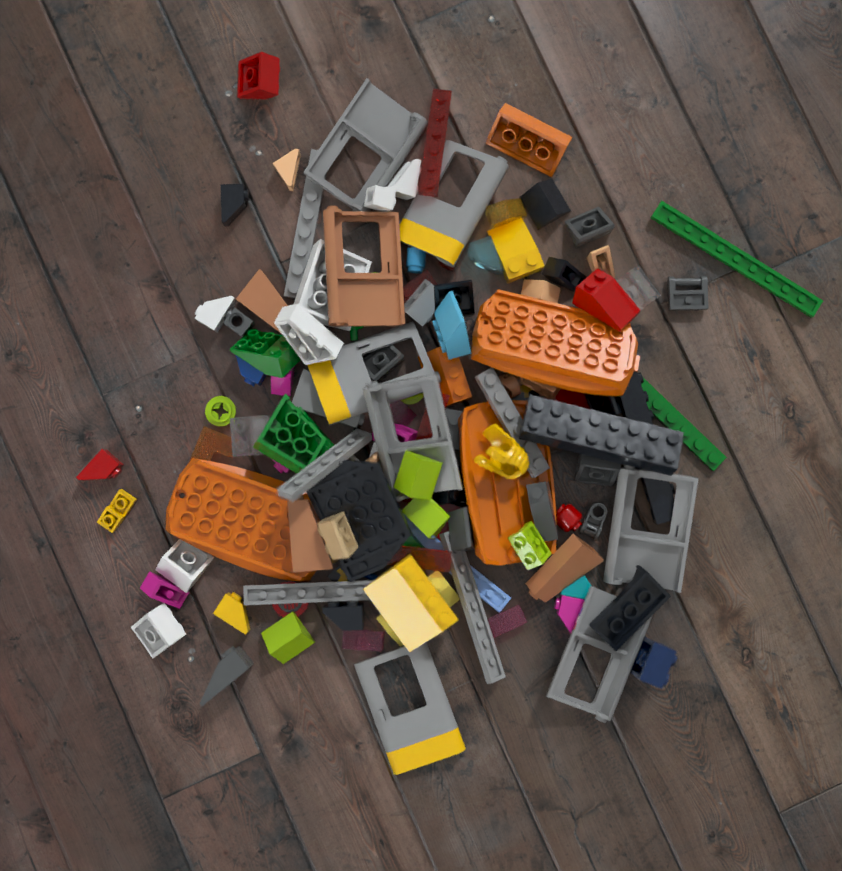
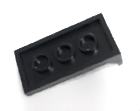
M640 565L636 566L637 569L632 581L589 624L615 652L671 597L650 573Z

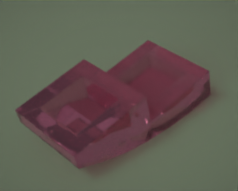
M401 400L390 404L393 420L397 424L407 427L417 416Z
M515 605L487 619L493 638L527 623L520 605Z
M373 630L343 631L342 649L382 652L385 632Z

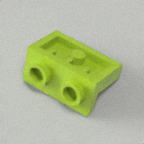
M532 521L525 523L517 533L508 537L509 542L527 570L542 565L552 554Z

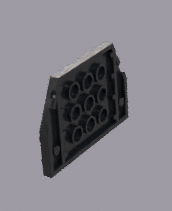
M344 460L341 464L339 461L337 468L306 491L320 521L343 511L359 547L350 557L339 559L349 582L383 569L412 534L379 462Z

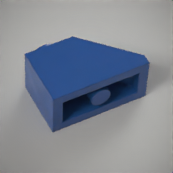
M236 356L240 373L245 377L244 381L252 386H255V384L261 386L266 374Z

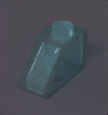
M491 236L469 243L467 254L470 261L473 260L476 266L498 276L503 275L504 269Z

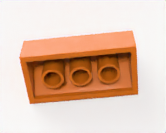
M505 103L495 119L485 144L552 177L572 137Z

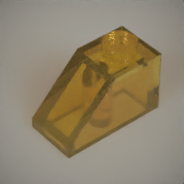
M521 198L497 202L487 206L485 211L491 229L527 217Z

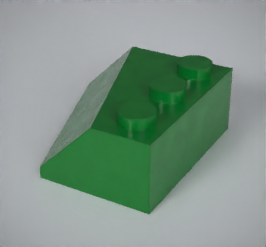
M285 393L253 445V448L297 474L315 461L327 439L312 422H309L304 417L302 411L295 407Z

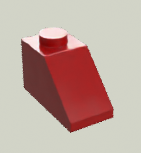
M101 449L76 478L83 481L116 478L121 473L123 464L108 450Z

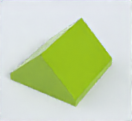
M405 450L394 488L411 498L431 500L443 463Z
M413 498L402 510L432 540L438 536L450 518L432 498L431 500Z
M294 611L261 632L269 654L283 664L315 643V640Z

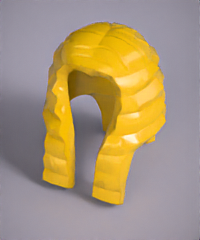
M496 423L483 431L482 434L492 445L486 450V454L491 457L489 460L483 455H478L475 457L474 462L479 464L480 467H484L490 472H495L506 479H517L523 475L529 467L528 455L524 448L520 447V444L516 443V440L510 437L508 433H505Z

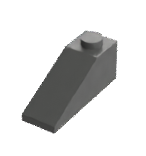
M549 482L526 485L535 527L544 541L558 540Z

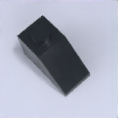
M220 184L221 220L225 227H228L247 207L246 201L250 200L249 190H246L244 184Z
M553 257L548 258L542 271V275L551 282L573 292L587 277L567 260Z

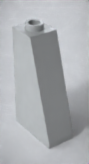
M303 369L292 403L295 407H301L306 412L326 418L311 374ZM361 414L338 423L358 429L359 425H363L366 415Z

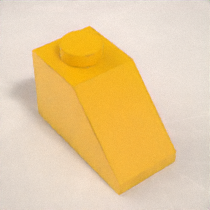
M228 592L213 614L246 635L250 631L246 606L241 601L242 597L235 592H232V594Z

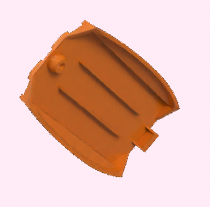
M499 289L480 306L472 334V360L528 380L586 394L623 396L633 372H638L640 356L637 355L638 342L630 323L619 332L582 309Z
M512 400L523 420L527 401ZM484 402L464 408L458 418L461 466L472 524L475 554L485 564L500 566L520 563L522 561L518 554L516 556V551L509 542L508 537L517 533L525 523L532 521L534 524L526 485L549 482L556 520L555 489L549 446L536 443L550 468L535 478H531L529 472L526 471L517 479H506L495 472H490L484 467H480L479 464L474 462L475 457L483 455L490 460L491 456L486 454V450L492 446L489 440L482 434L483 431L495 423L503 429L489 402ZM557 540L545 541L552 554L556 552Z
M198 458L191 459L180 473L166 509L167 532L208 554L265 576L290 581L309 582L316 572H293L287 503L290 500L278 496L277 489L286 482L224 463ZM305 492L301 496L304 497V500L308 499L313 514L315 516L316 522L318 524L320 522V519L312 505V502L307 492ZM181 493L185 494L184 498L180 497Z

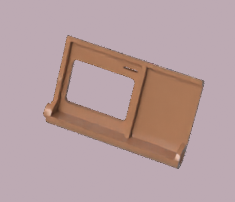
M328 206L323 211L329 326L404 325L405 311L399 212L342 211L338 209V206ZM343 222L378 223L381 256L380 273L345 272L342 237Z

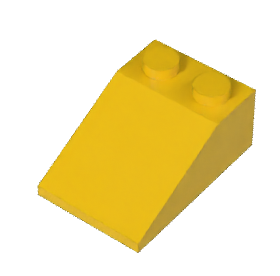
M522 218L487 231L507 284L543 270L545 265L539 250Z

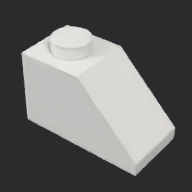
M233 296L204 302L203 306L200 305L197 308L195 319L218 333L225 321L224 316L229 310L233 309L237 300Z

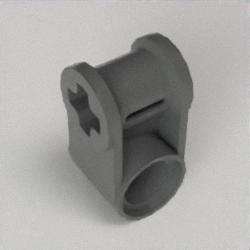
M597 502L589 505L579 527L578 534L581 535L583 533L593 537L595 541L598 539L607 515L605 505ZM596 506H600L602 513L596 517L593 515V509Z

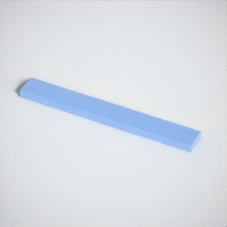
M403 513L412 534L427 549L426 555L452 575L442 542L437 538L434 540L429 539ZM470 565L480 598L500 613L511 597Z

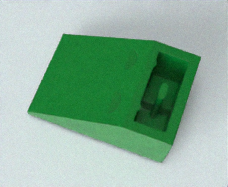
M256 329L248 331L246 335L230 348V352L259 371L279 378H283L301 360L283 335L262 332Z

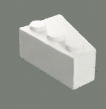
M299 304L282 307L274 322L305 365L336 359L343 345V342Z

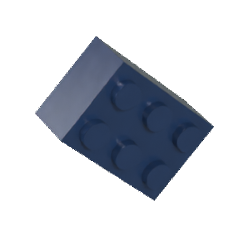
M644 637L630 673L639 680L662 689L663 685L668 683L670 667H673L676 663L677 655L675 654L677 651L655 640Z

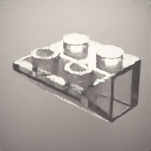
M271 416L230 418L233 457L265 455L254 449L253 445Z

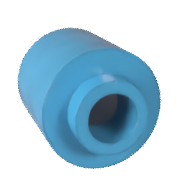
M412 246L407 248L406 267L408 272L415 274L423 273L426 252Z

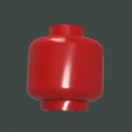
M563 504L556 511V523L564 532L571 530L575 532L581 526L582 513L572 504Z

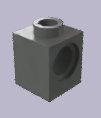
M236 308L229 310L224 316L225 321L223 323L241 337L246 335L255 326L254 321ZM242 318V324L235 327L233 324L234 320Z

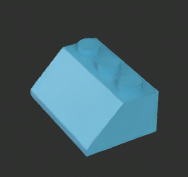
M450 291L435 310V320L432 323L438 342H440L442 353L446 352L448 359H453L471 354L464 318L453 291Z

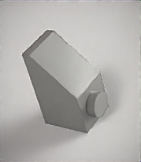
M426 279L404 304V311L422 327L432 319L435 312L434 285Z

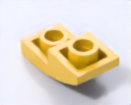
M123 489L118 490L97 523L111 533H114L137 499Z

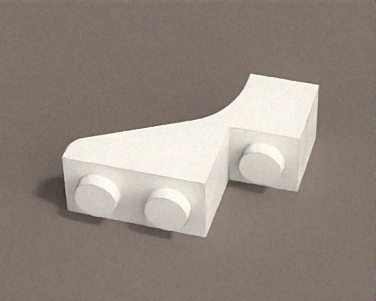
M414 159L411 162H406L387 187L374 185L367 188L364 207L380 212H388L393 210L396 204L395 197L404 200L416 197L418 193V178L421 174V160Z

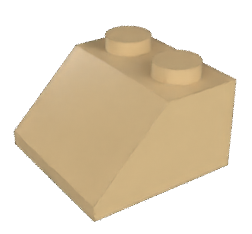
M344 511L322 519L318 523L319 535L324 538L326 552L328 555H331L332 560L350 557L359 548Z

